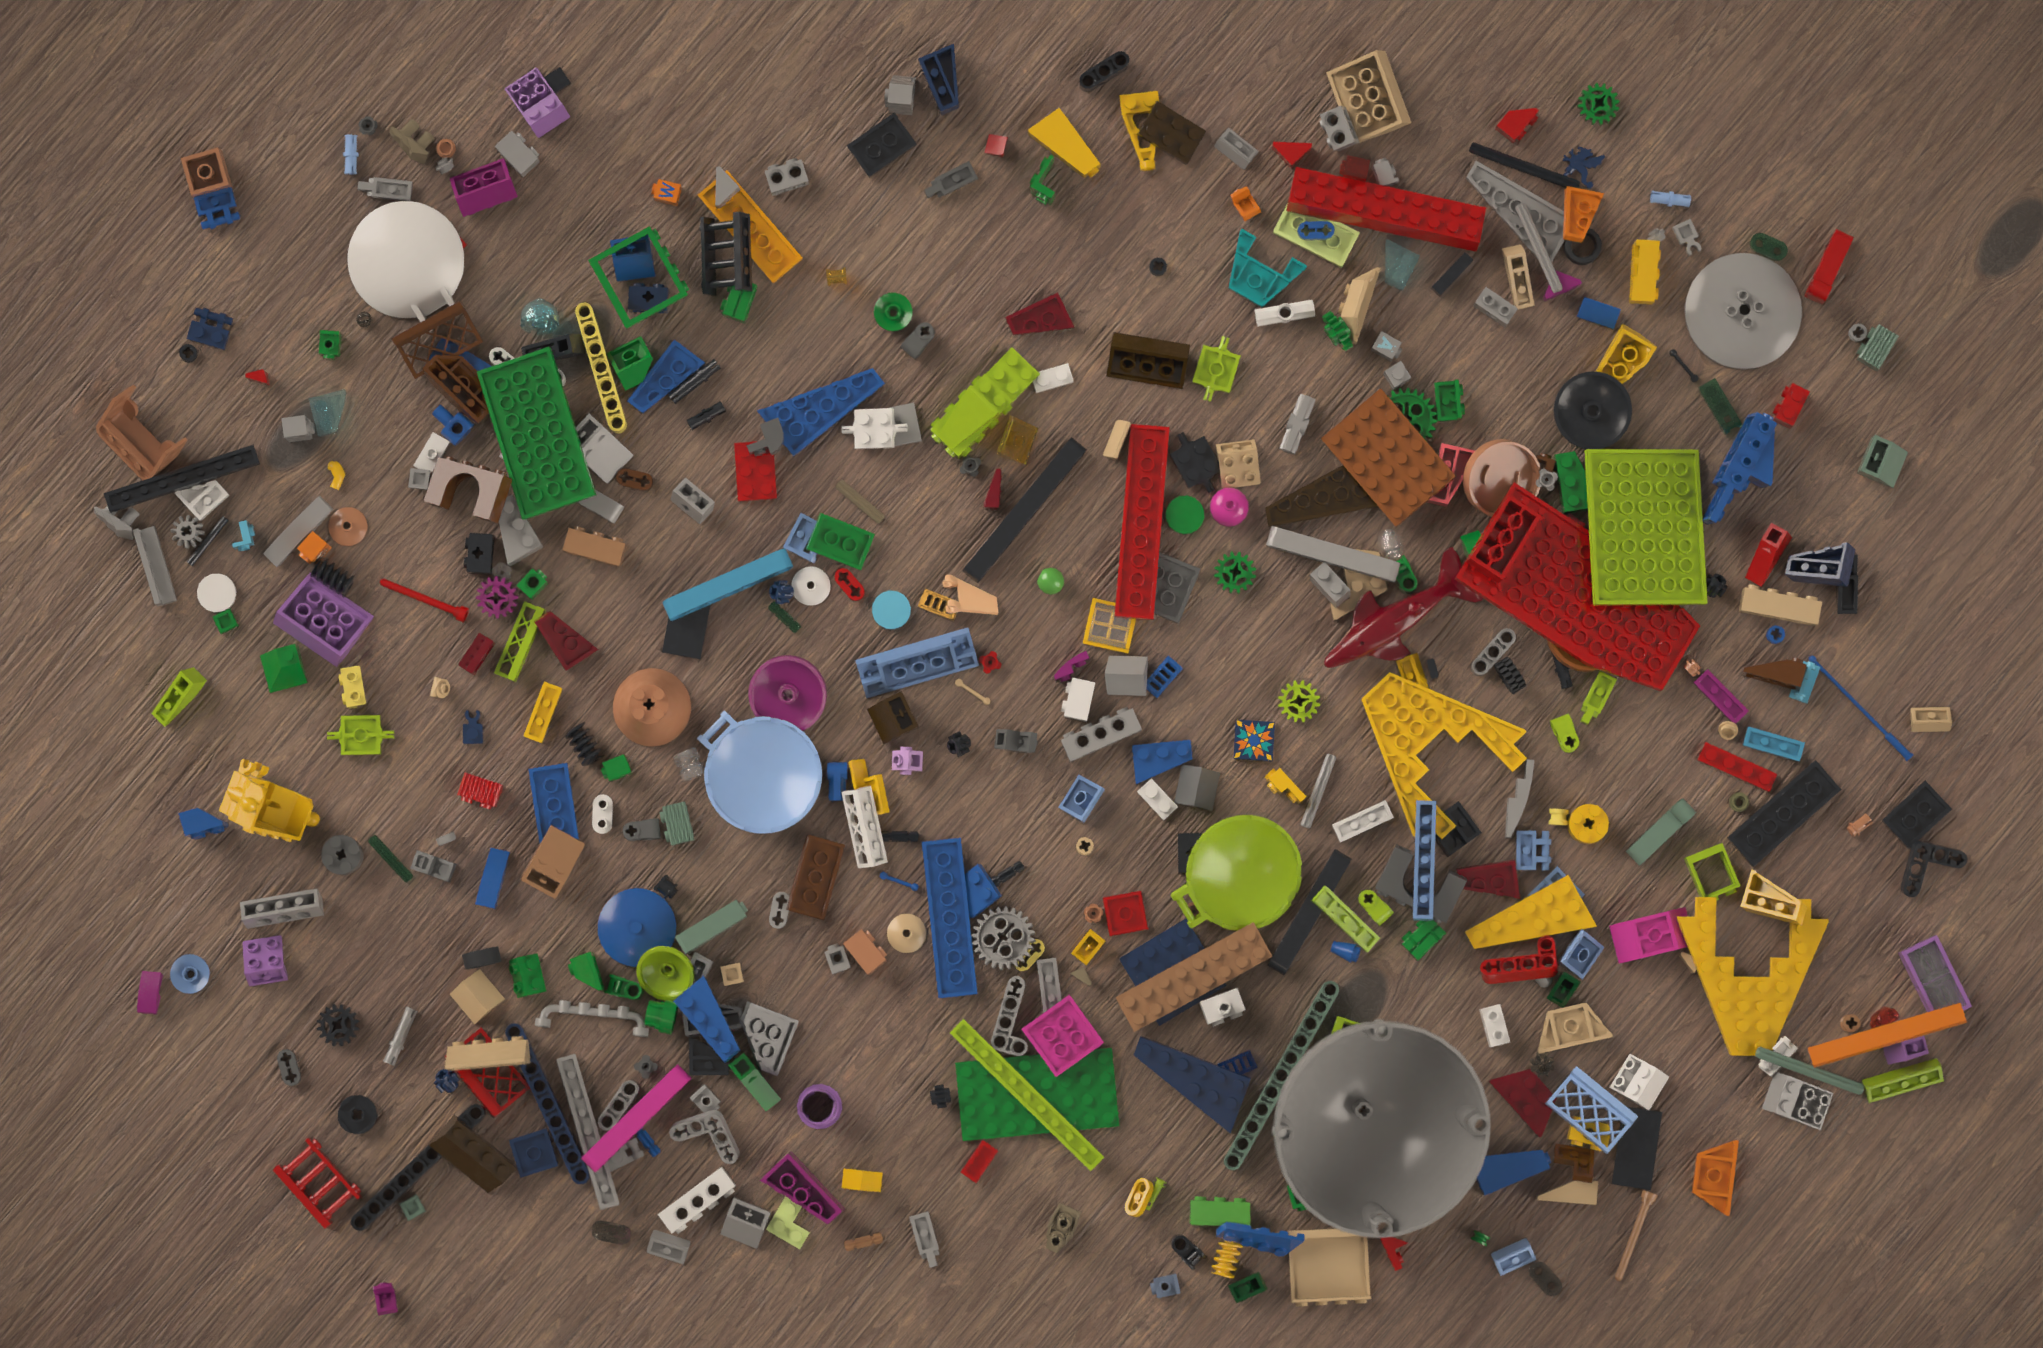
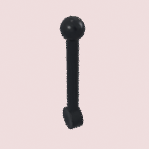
M1675 349L1670 350V356L1674 357L1690 375V380L1697 382L1699 377L1690 371L1679 358Z

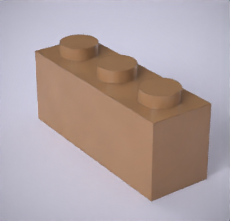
M574 526V529H568L563 552L615 567H621L627 546L623 543V539L613 536L611 539L604 538L605 534L593 531V534L585 532L586 529Z

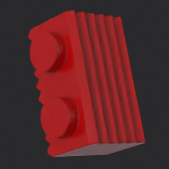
M464 773L457 795L462 796L461 801L472 804L474 800L480 802V807L490 810L491 806L497 807L504 785Z

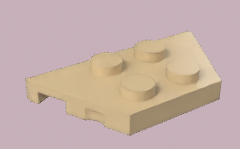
M1587 1003L1550 1010L1546 1013L1538 1054L1610 1038L1613 1035Z

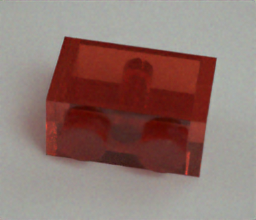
M1347 155L1346 160H1342L1339 175L1366 182L1370 160Z

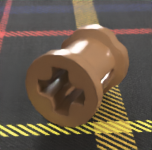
M1853 1014L1845 1015L1840 1020V1026L1846 1032H1854L1860 1027V1019ZM1851 1018V1021L1854 1022V1026H1851L1849 1028V1025L1846 1024V1021H1849Z

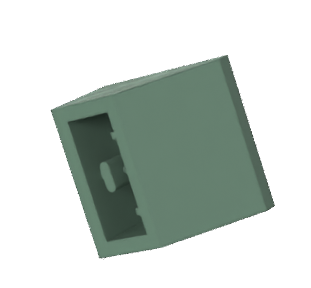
M1874 435L1871 437L1857 474L1894 488L1908 452L1897 444Z

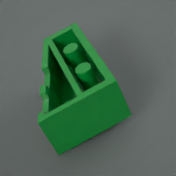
M1575 451L1555 454L1553 460H1555L1554 466L1558 475L1557 484L1562 514L1588 511L1586 472Z

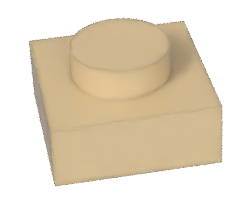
M740 963L720 967L724 986L744 982Z

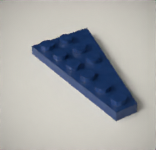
M1140 1036L1134 1056L1231 1134L1251 1078Z

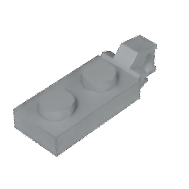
M378 177L369 178V182L358 181V191L367 192V196L372 198L411 201L412 181Z
M929 1212L910 1216L912 1229L922 1259L927 1258L930 1268L938 1266L935 1256L939 1255V1247Z

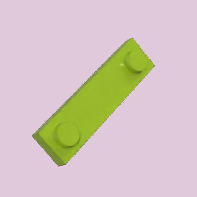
M1323 886L1312 899L1365 952L1368 953L1380 939L1327 886Z

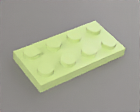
M1286 205L1273 233L1342 268L1360 232L1339 222L1286 211ZM1309 221H1328L1333 224L1335 229L1334 235L1328 240L1309 241L1300 239L1297 230L1301 223ZM1304 226L1301 232L1308 236L1309 232H1315V230H1308V226ZM1324 226L1322 230H1317V232H1324V235H1328L1331 229Z

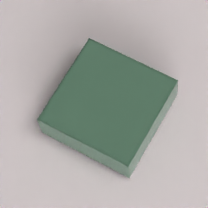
M417 1194L399 1203L408 1221L426 1212Z

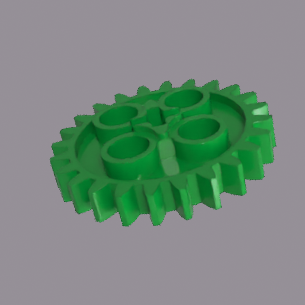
M1399 388L1398 394L1392 390L1391 401L1401 406L1403 415H1405V403L1407 402L1409 404L1407 418L1411 419L1409 422L1419 427L1420 435L1425 440V437L1432 438V434L1429 431L1436 430L1431 425L1437 423V420L1432 419V417L1437 415V412H1431L1434 405H1428L1430 398L1424 400V393L1418 396L1417 389L1414 390L1413 394L1410 393L1409 388L1406 389L1405 393ZM1411 407H1420L1421 414H1412Z

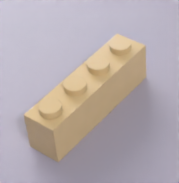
M1748 585V588L1742 589L1739 612L1817 626L1822 601H1817L1818 598L1814 596L1801 598L1798 597L1799 594L1787 592L1785 595L1779 594V590L1768 588L1767 591L1760 590L1759 586Z

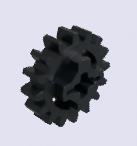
M333 1004L332 1010L326 1007L327 1013H320V1016L323 1018L322 1020H317V1023L321 1024V1027H318L317 1030L322 1031L319 1037H326L325 1043L327 1044L332 1041V1046H336L337 1042H339L340 1046H344V1041L351 1043L350 1037H357L354 1031L360 1030V1028L356 1027L360 1020L354 1019L357 1013L351 1014V1007L345 1010L344 1004H341L339 1008H337L336 1004ZM335 1012H342L339 1017L334 1018L331 1016ZM348 1017L351 1021V1028L347 1025ZM341 1020L342 1022L340 1025L343 1026L342 1029H335L336 1025L334 1024V1022H339ZM326 1022L329 1024L330 1028L328 1032L325 1026ZM343 1033L346 1035L343 1038H335V1036H337V1034Z

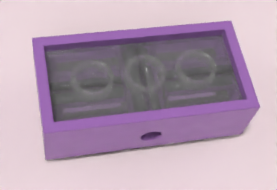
M1937 935L1898 952L1927 1012L1961 1003L1963 1011L1972 1007Z

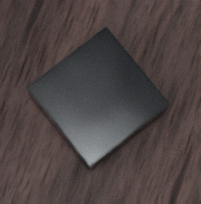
M561 67L544 77L555 94L571 84Z
M1433 658L1426 660L1425 663L1430 680L1437 679L1439 674L1435 660Z

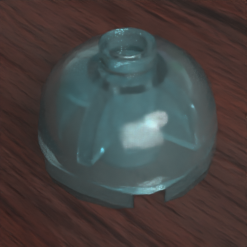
M541 298L535 299L526 304L522 309L520 326L522 330L531 333V330L538 331L537 334L541 335L552 333L559 326L558 311L550 302Z

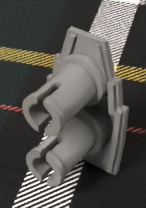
M108 506L105 509L94 507L96 516L109 529L114 531L118 537L134 539L133 530L130 525L139 516V513L134 508L129 507L128 511L119 519L114 516L118 511L110 513Z

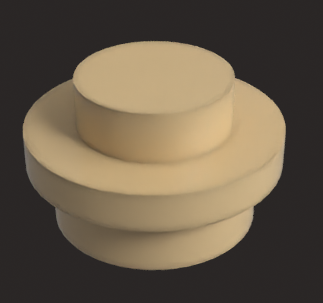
M1725 721L1719 725L1718 731L1723 739L1731 740L1738 734V726L1733 722Z

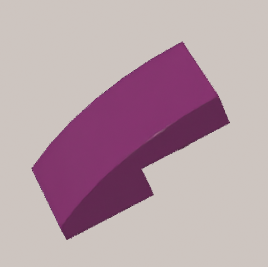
M1087 651L1067 661L1054 675L1055 681L1060 680V682L1071 679L1070 675L1074 674L1071 666L1075 665L1078 668L1086 665V660H1089Z
M142 971L137 1001L138 1013L157 1015L161 999L159 991L163 978L161 972Z

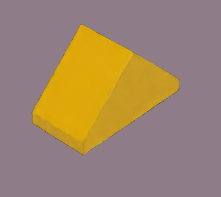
M1090 929L1071 954L1087 965L1105 943V940Z
M844 1168L842 1188L881 1192L883 1172Z

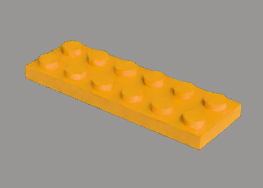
M726 170L725 172L740 187V190L722 208L716 209L715 206L716 180L701 191L698 197L720 222L733 220V212L750 214L751 259L774 284L803 258L728 170ZM733 228L726 229L734 238Z

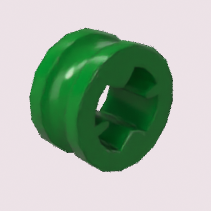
M1474 1230V1236L1470 1239L1487 1246L1486 1241L1490 1237Z

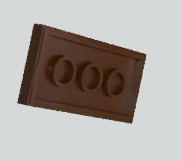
M807 834L786 910L825 920L844 852V844Z

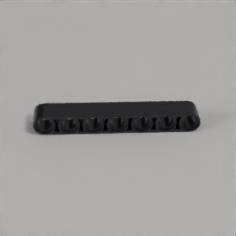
M1337 849L1333 851L1274 952L1273 957L1270 959L1268 967L1282 975L1286 974L1322 912L1312 899L1323 886H1327L1332 892L1334 891L1352 858Z

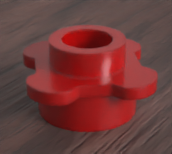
M991 651L986 656H980L979 662L984 667V673L989 674L992 670L1001 668V662L998 661L996 652Z

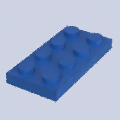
M568 763L528 769L539 843H541L550 825L579 840Z

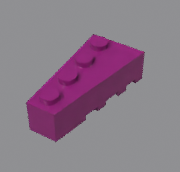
M792 1151L783 1157L760 1180L826 1224L831 1223L845 1209Z

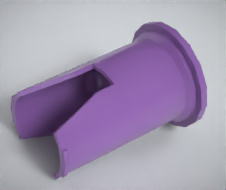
M824 1084L812 1085L806 1088L799 1096L797 1103L798 1114L801 1120L809 1127L815 1129L828 1128L840 1117L842 1111L841 1098L830 1086ZM815 1091L825 1092L833 1100L832 1113L823 1119V1122L812 1121L804 1111L805 1100L814 1094Z

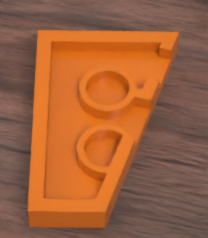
M1566 187L1564 199V240L1583 242L1604 193Z

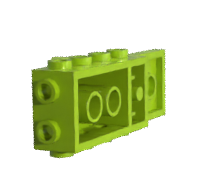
M1011 347L982 377L978 375L972 381V385L967 390L962 391L958 396L960 400L955 405L951 403L944 410L946 414L941 419L937 417L932 422V428L930 429L932 439L938 444L942 443L946 447L945 451L952 458L954 456L958 459L962 456L965 458L971 452V446L975 442L979 443L986 436L984 433L989 428L992 430L999 423L998 418L1002 414L1007 415L1011 411L1013 402L1031 385L1040 373Z

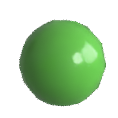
M1046 568L1041 572L1037 584L1045 594H1056L1064 586V577L1058 569Z

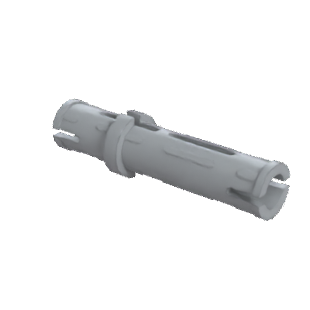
M406 1007L392 1041H389L390 1046L383 1059L384 1062L395 1066L400 1051L404 1049L403 1044L418 1011Z

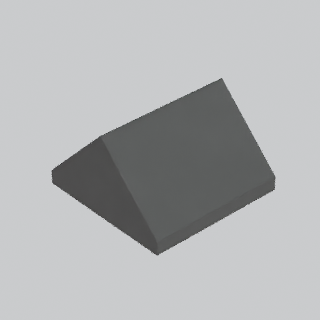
M1182 765L1174 803L1212 811L1220 772L1202 767Z

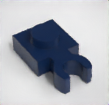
M466 710L465 717L468 720V724H463V744H483V724H477L481 716L480 711L476 710V717L470 718L469 710Z

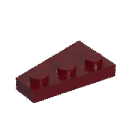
M1058 292L1005 317L1013 336L1074 328Z
M1515 860L1456 868L1457 874L1467 877L1463 890L1520 899Z

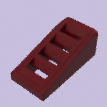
M996 469L984 501V509H1000L1001 469Z

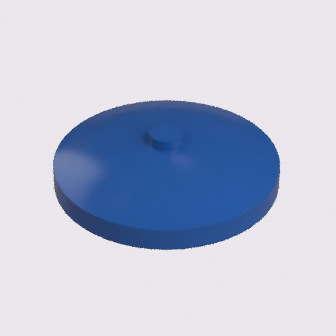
M641 888L624 890L613 896L603 907L598 920V936L606 953L615 961L631 967H637L641 956L653 947H672L677 931L676 918L668 902L657 893Z

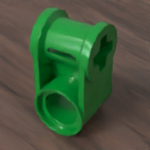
M1402 555L1401 559L1396 561L1401 563L1396 583L1404 594H1411L1417 587V579L1412 572L1408 560ZM1411 580L1414 586L1411 589H1406L1403 586V582Z
M609 974L610 981L604 993L632 1000H638L643 996L644 989L639 983ZM636 985L639 993L633 997L630 995L629 989Z

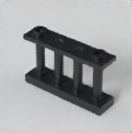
M733 212V220L714 223L713 218L700 217L702 294L717 296L716 288L735 286V290L751 292L750 214ZM733 228V240L715 242V230ZM734 247V259L716 261L715 250ZM734 267V278L716 280V269Z

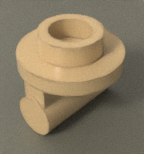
M434 677L430 696L445 698L450 691L449 682L446 679Z

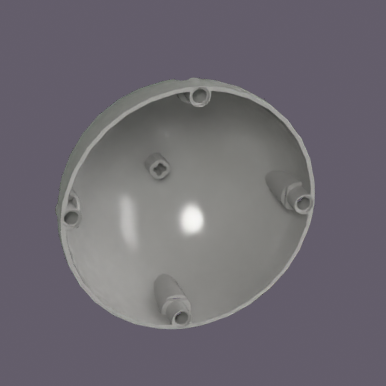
M1377 1019L1372 1022L1357 1023L1340 1029L1320 1040L1302 1056L1291 1070L1281 1089L1275 1109L1272 1134L1282 1174L1294 1195L1307 1210L1324 1223L1343 1232L1364 1237L1384 1238L1404 1235L1424 1228L1443 1217L1462 1200L1474 1184L1484 1163L1490 1138V1113L1485 1092L1473 1067L1457 1049L1440 1036L1422 1027L1403 1022ZM1483 1120L1482 1126L1475 1128L1476 1122ZM1385 1222V1227L1382 1230H1377L1378 1225Z

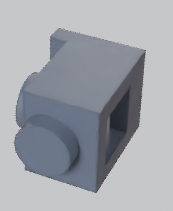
M1176 1273L1153 1278L1154 1283H1150L1152 1295L1156 1294L1157 1298L1180 1294ZM1163 1283H1167L1169 1285V1288L1167 1290L1161 1289V1285Z

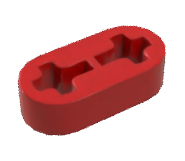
M841 568L836 571L834 577L839 587L852 601H860L865 595L863 586L848 569ZM841 572L842 574H848L847 579L850 582L848 585L843 580L839 581V574ZM851 585H853L855 589H861L859 592V597H857L856 595L853 597L851 596V594L853 593L850 589Z

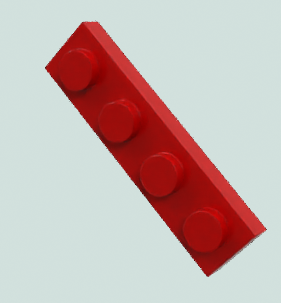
M1707 742L1704 743L1697 759L1706 765L1767 792H1770L1777 777L1776 773Z

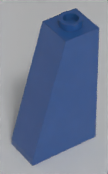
M1543 1150L1486 1155L1476 1180L1482 1194L1485 1196L1550 1169L1549 1164L1551 1160L1548 1153H1544Z

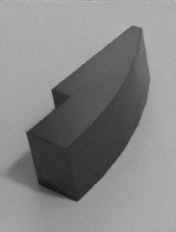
M1856 552L1848 587L1836 586L1837 614H1857L1858 554Z

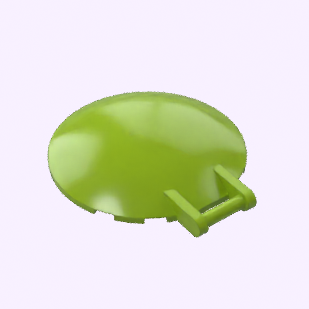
M1255 815L1232 816L1215 823L1200 836L1193 846L1186 868L1187 884L1172 892L1170 896L1179 905L1188 920L1187 924L1190 928L1208 919L1229 930L1238 931L1253 922L1258 929L1277 920L1291 906V902L1301 885V856L1291 836L1275 822ZM1186 894L1189 895L1199 911V914L1196 916L1193 915L1183 898Z

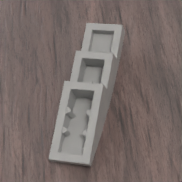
M318 496L278 536L263 554L276 567L280 566L305 538L318 528L333 511V508L321 496Z
M1525 760L1524 779H1516L1515 798H1507L1505 838L1512 836L1528 800L1533 777L1534 760Z

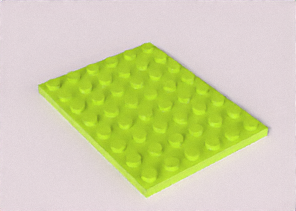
M1699 449L1585 450L1593 605L1708 604Z

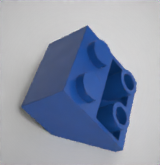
M648 235L612 254L617 282L656 277L651 240ZM627 238L610 240L611 247Z
M200 808L178 813L185 836L194 840L206 837L205 834L209 832L213 834L224 832V828L229 827L228 823Z

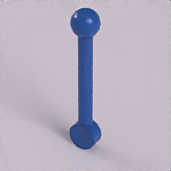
M886 872L880 873V878L882 880L888 879L894 881L896 883L910 887L913 891H917L919 889V886L916 883L910 884L900 879L891 877L887 875Z

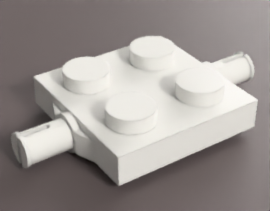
M893 408L854 410L855 421L853 426H842V434L854 435L855 449L894 448L896 432L908 431L907 428H903L908 427L907 423L896 424Z

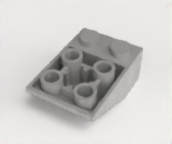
M590 414L576 427L588 467L608 484L634 455Z
M1776 1072L1773 1075L1762 1109L1821 1130L1833 1093Z

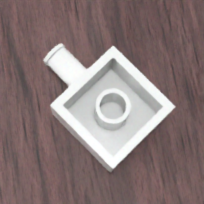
M1237 988L1199 1002L1207 1025L1212 1023V1026L1224 1023L1223 1018L1229 1016L1231 1020L1243 1015L1242 1011L1246 1010Z

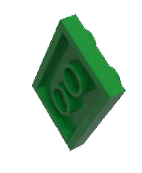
M820 513L806 549L861 570L875 534Z

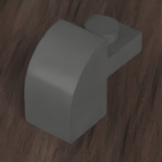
M779 418L760 424L765 439L747 445L750 455L759 456L766 453V449H769L772 456L781 449L784 443V433Z
M997 729L994 749L1035 753L1038 733Z

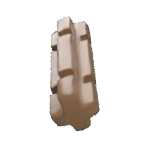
M876 1233L873 1236L867 1235L855 1238V1240H846L844 1245L846 1251H851L854 1248L859 1249L872 1246L874 1243L875 1245L883 1242L881 1233Z

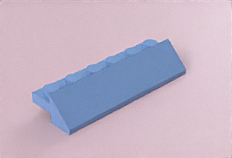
M969 628L855 660L866 698L979 666Z

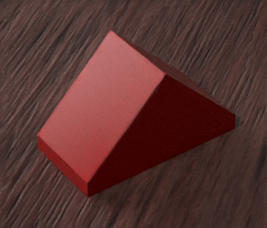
M1273 142L1272 149L1290 169L1310 152L1312 148V143Z

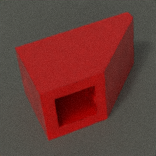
M1537 108L1510 110L1498 123L1495 130L1512 143L1516 140L1520 141L1527 133L1525 128L1528 125L1533 126L1539 118L1537 116L1539 110Z

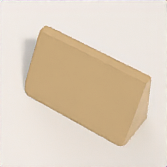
M1116 421L1103 453L1104 457L1115 461L1118 459L1131 426L1130 422Z
M1950 707L1910 709L1912 732L1951 730Z

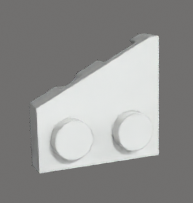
M216 480L175 492L178 498L199 521H202L229 496Z

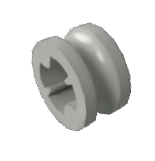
M1854 324L1849 329V338L1854 342L1862 341L1867 335L1866 327L1862 324ZM1856 328H1860L1859 331L1862 330L1863 332L1859 338L1853 335Z

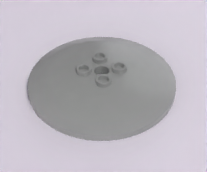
M1730 254L1711 262L1695 277L1685 301V321L1695 345L1712 361L1734 369H1754L1775 361L1791 346L1801 324L1802 305L1795 283L1789 274L1778 264L1756 254ZM1741 305L1749 307L1750 312L1748 315L1740 313L1739 307Z

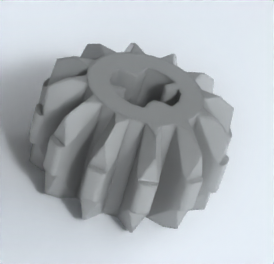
M187 515L185 521L180 516V524L175 521L173 522L177 529H171L172 533H176L172 539L174 541L178 540V546H182L184 543V547L188 549L190 543L193 547L197 546L195 540L202 542V539L198 536L204 535L205 532L199 530L203 527V524H197L198 518L195 517L191 521V516ZM190 529L192 533L188 535L184 532V530Z

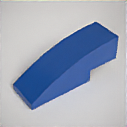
M495 848L490 849L478 890L476 905L496 909L510 852Z

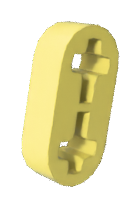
M1035 939L1036 942L1034 944L1039 943L1041 951L1039 953L1034 952L1032 956L1030 955V958L1026 961L1028 964L1026 968L1024 966L1021 968L1015 966L1017 970L1027 971L1037 961L1045 949L1042 941Z

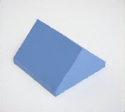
M1078 775L1058 808L1084 824L1105 789Z
M1581 929L1568 945L1558 963L1583 980L1604 949V946Z

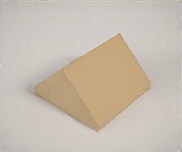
M481 969L462 981L450 993L451 997L474 1024L505 1000Z

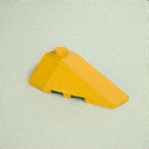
M1622 324L1595 372L1606 373L1623 384L1648 363L1657 346L1637 331Z

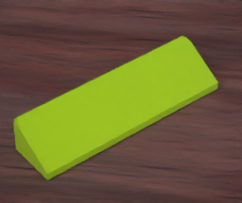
M1937 1058L1863 1079L1862 1084H1864L1868 1103H1872L1943 1082L1944 1078L1941 1064Z

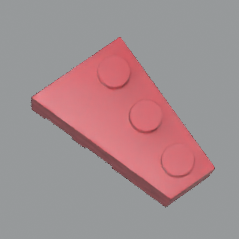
M1444 443L1440 445L1438 456L1455 474L1456 478L1428 500L1427 503L1447 507L1463 481L1466 464L1475 452L1474 450Z

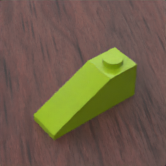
M194 667L181 670L151 714L164 727L167 726L195 698L207 680Z

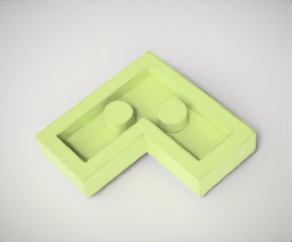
M785 1196L766 1230L798 1249H801L810 1233L794 1223L802 1207Z

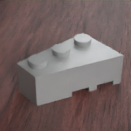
M892 76L889 89L885 88L884 96L885 107L889 109V113L913 114L916 77Z
M513 495L508 496L499 519L507 564L512 566L543 548V545L528 519L522 520L515 497Z

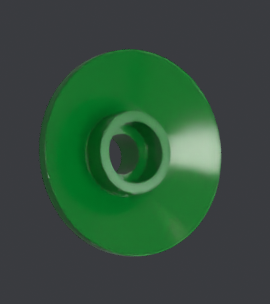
M892 292L884 294L877 300L874 306V317L881 328L887 331H899L905 328L911 321L913 314L912 305L904 295ZM896 310L897 315L891 316L890 311Z

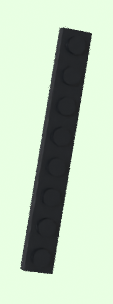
M250 445L103 494L109 512L113 513L260 465L254 445Z

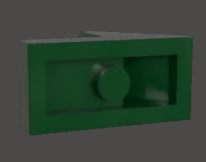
M1254 1272L1228 1285L1236 1304L1268 1290L1260 1272Z

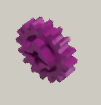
M498 575L495 576L494 580L488 577V583L483 581L481 583L483 588L477 589L481 593L476 596V599L481 601L477 606H483L482 613L488 611V617H491L493 614H495L496 619L500 617V614L506 617L507 611L510 613L514 611L511 606L518 605L514 601V599L519 598V595L514 594L517 587L512 588L513 581L507 583L506 577L502 580H499ZM493 585L492 592L485 593L487 588ZM502 586L505 587L508 590V592H505L502 589ZM496 593H498V596H501L503 598L497 601V598H493L491 596H494ZM509 601L507 607L502 609V603ZM486 602H489L493 606V608H491Z

